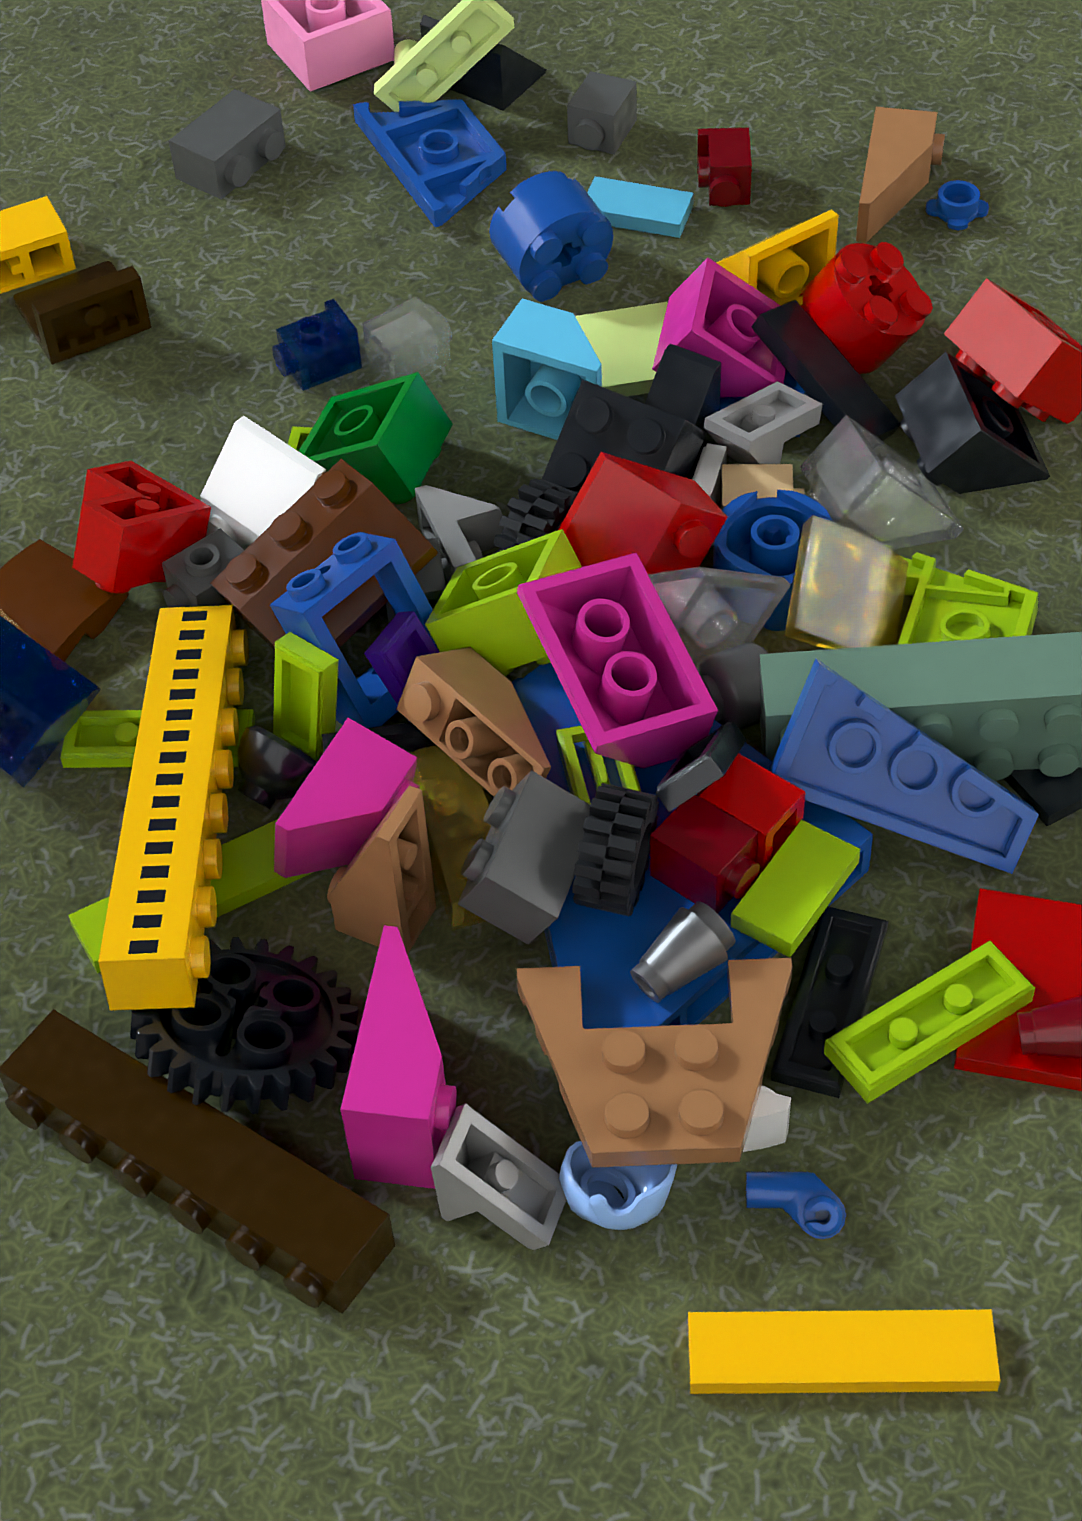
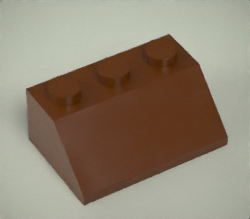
M340 459L329 471L322 474L315 484L289 509L275 518L270 527L240 555L233 558L210 584L229 605H233V610L275 650V641L286 635L272 611L270 604L287 591L286 586L292 578L306 570L315 569L333 555L332 550L334 546L343 538L354 533L364 532L396 539L414 575L428 564L438 552L371 481L343 459ZM373 575L322 616L338 647L340 648L388 600L375 575Z

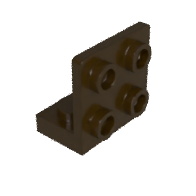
M105 261L16 293L13 296L16 308L52 365L152 328L141 277L133 265L117 271L112 262Z

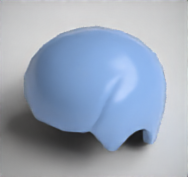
M578 1141L566 1151L561 1165L559 1181L571 1210L580 1218L604 1228L626 1230L640 1226L660 1213L668 1197L678 1164L592 1168L582 1142ZM615 1187H617V1188L621 1191V1193L623 1194L624 1200H623V1198L621 1197V1195L618 1193V1191L616 1190Z

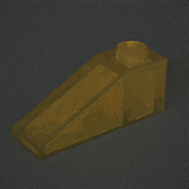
M437 745L409 752L417 757L413 782L419 785L422 790L431 866L451 929L454 931L487 922L458 905L468 881L466 877L460 874L461 868L473 846L481 838L486 840L491 825L484 822V816L489 803L482 787Z

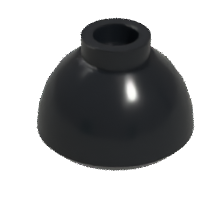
M259 726L246 727L238 747V766L244 779L238 791L270 810L276 799L283 800L295 796L317 762L287 741Z

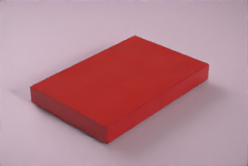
M980 888L970 952L991 941L1035 987V992L1031 1003L956 1049L954 1069L1082 1091V1059L1039 1056L1037 1054L1022 1055L1017 1016L1018 1012H1028L1034 1008L1082 995V905Z

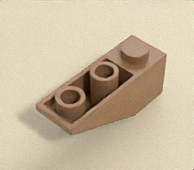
M471 647L416 656L397 706V710L494 797L503 786L512 790L531 770L547 778L551 765L510 680Z

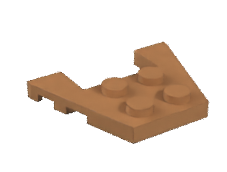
M791 958L728 960L727 980L731 1023L597 1029L583 1028L580 966L517 968L518 994L523 1005H526L535 1025L536 1036L544 1055L548 1056L559 1081L560 1093L592 1168L740 1162L762 1086L763 1073L771 1046H773L779 1026L780 1013L790 987L792 975Z

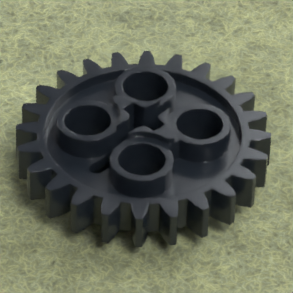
M233 937L230 949L223 950L209 939L210 974L208 978H198L195 1007L132 1010L130 1039L136 1040V1059H149L148 1075L150 1077H158L169 1074L167 1091L170 1093L190 1086L194 1089L192 1104L195 1105L201 1104L210 1095L220 1097L221 1112H228L235 1100H245L250 1112L258 1114L261 1100L270 1099L276 1107L284 1111L287 1110L289 1094L291 1093L309 1103L313 1101L315 1085L331 1090L334 1087L336 1072L346 1073L348 1071L350 1055L354 1054L359 1027L356 1025L358 1006L350 1005L351 989L350 987H336L338 973L335 970L316 974L317 957L311 956L297 962L293 960L294 947L291 945L283 948L278 954L269 952L267 939H261L254 949H245L240 938ZM259 996L258 1006H254V1001ZM232 1039H236L235 1045L231 1049Z

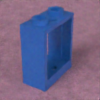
M358 532L340 540L332 550L333 555L315 569L306 570L292 578L286 586L287 591L272 602L270 607L286 634L292 632L339 659L336 721L343 725L347 718H350L366 728L382 726L398 712V705L373 666L356 679L322 616L373 575H375L395 614L398 612L414 611L434 642L425 626L433 609L396 539Z

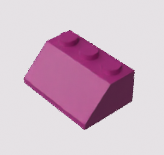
M637 553L518 585L517 594L596 754L644 769L677 759L683 751L709 734L718 709Z

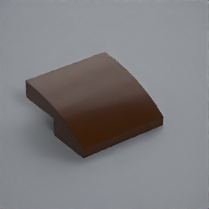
M39 539L23 549L0 568V650L44 678L50 679L61 668L83 635L94 640L104 631L130 593H110L101 590L96 586L95 581L72 568V557Z

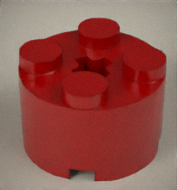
M880 242L877 246L866 243H852L844 246L802 289L799 297L803 296L801 307L858 374L871 373L883 365L922 327L925 318L933 309L929 296L920 289L912 274L904 266V258L901 252L888 242Z

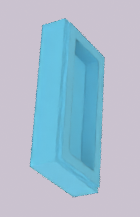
M596 176L587 192L609 220L612 227L677 238L681 237L694 203V193Z

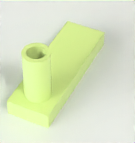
M495 0L460 1L419 42L406 39L400 41L395 46L394 66L374 84V95L394 112H399V101L436 102L514 29V17Z

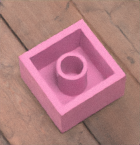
M261 0L267 44L310 92L394 61L395 48L391 9L382 0Z

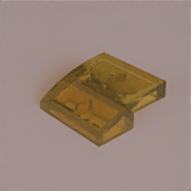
M814 515L803 523L785 636L825 649L897 645L908 562L888 547L870 537L835 522Z

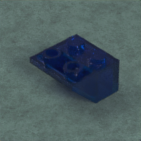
M1 616L0 771L24 788L101 689Z

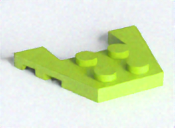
M869 538L857 571L858 590L914 596L898 644L1027 636L1032 634L1038 613V592L969 569L964 573V577L936 568V558L916 552L911 560L891 553L890 543Z

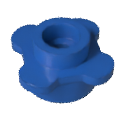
M961 180L944 183L938 190L937 199H931L926 203V213L930 216L941 218L953 230L966 229L970 221L977 217H985L989 211L988 203L980 200L979 189L974 184Z

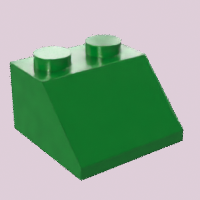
M419 372L331 397L299 452L325 468L326 472L340 459H343L371 481L391 503L403 504L416 496L415 488L422 486V481L431 464L441 453V446L453 423Z

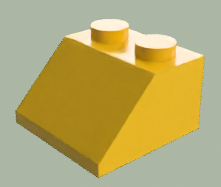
M831 209L723 258L716 263L779 305L793 300L802 305L803 296L799 297L802 289L836 255L839 215Z

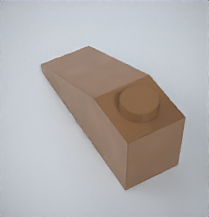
M876 107L859 202L856 242L867 243L929 182L931 165L941 166L945 134L935 133L937 112Z
M410 785L361 845L348 867L342 866L336 871L330 882L327 894L337 931L379 947L384 925L398 927L407 955L436 909L422 790Z

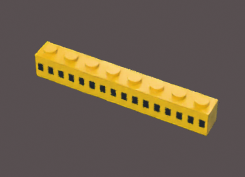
M233 605L159 609L98 960L110 1011L195 1007L198 978H208L210 974V944L208 936L204 935V930L216 925V893L214 886H210L211 879H221L222 846L220 839H216L217 833H226L228 829V803L226 794L222 793V790L233 787V757L231 750H228V746H237L239 741L237 709L233 708V705H243L242 669L238 668V666H247L249 660L246 629H236Z

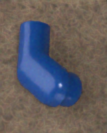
M746 1171V1208L783 1209L807 1234L819 1239L833 1237L844 1226L846 1218L844 1205L814 1173Z

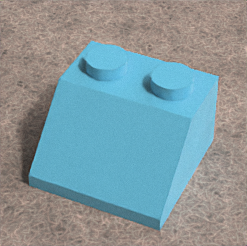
M522 298L492 339L497 422L558 440L582 380L602 387L601 362L574 313Z

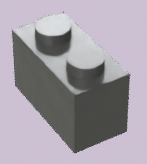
M236 89L232 90L168 140L176 179L219 199H223L236 187L244 186L253 173L269 160L277 159L286 147L280 108Z
M532 770L512 790L503 786L493 798L484 816V822L491 825L486 840L481 838L476 842L461 868L460 874L466 877L468 881L458 905L526 944L532 942L560 914L575 876V863L579 859L578 846L580 840L583 839L585 819L590 815V804Z

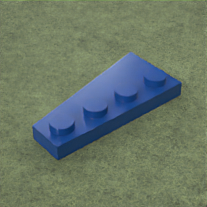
M815 658L769 771L806 792V801L1013 874L1039 816L1036 810Z

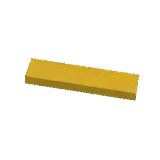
M992 1309L688 1312L690 1394L998 1391L1000 1384Z

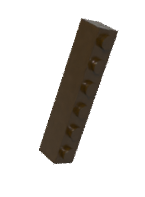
M54 1009L0 1066V1078L8 1095L5 1105L21 1123L34 1130L38 1129L43 1123L59 1133L58 1139L61 1144L80 1161L90 1164L97 1157L114 1168L112 1172L117 1181L135 1196L144 1199L152 1192L169 1203L168 1209L172 1216L188 1230L196 1234H202L208 1228L226 1240L225 1246L227 1250L246 1267L258 1271L265 1264L284 1276L283 1283L285 1287L298 1300L310 1307L318 1308L322 1302H325L343 1314L395 1247L390 1214L205 1101L199 1105L192 1104L193 1094L187 1090L182 1089L174 1093L168 1092V1079L166 1077H150L146 1065Z

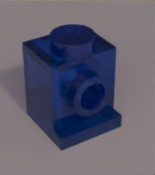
M335 299L324 302L325 311L276 329L278 344L272 346L276 365L284 377L292 374L303 391L362 368L358 331Z

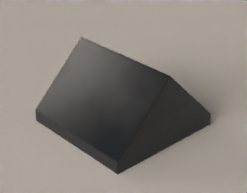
M423 15L420 23L421 39L440 21ZM498 43L449 90L504 111L540 79L547 69Z

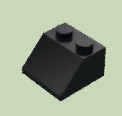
M947 352L895 395L904 417L900 422L901 427L917 447L920 458L917 459V465L922 474L935 486H940L943 483L958 494L1047 480L1050 474L1020 410L997 395L991 389L992 383L972 372L969 367Z

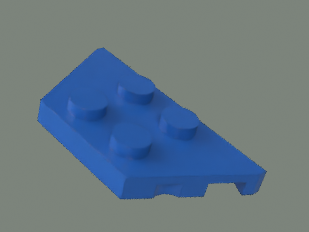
M462 99L438 100L431 103L399 101V112L370 113L369 102L353 105L355 122L435 228L448 221L507 170L506 153Z

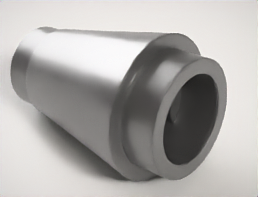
M698 901L690 909L681 907L639 960V964L630 971L631 976L650 999L659 1003L667 995L674 993L727 961L728 955L726 951L735 944V937L724 920L705 903Z

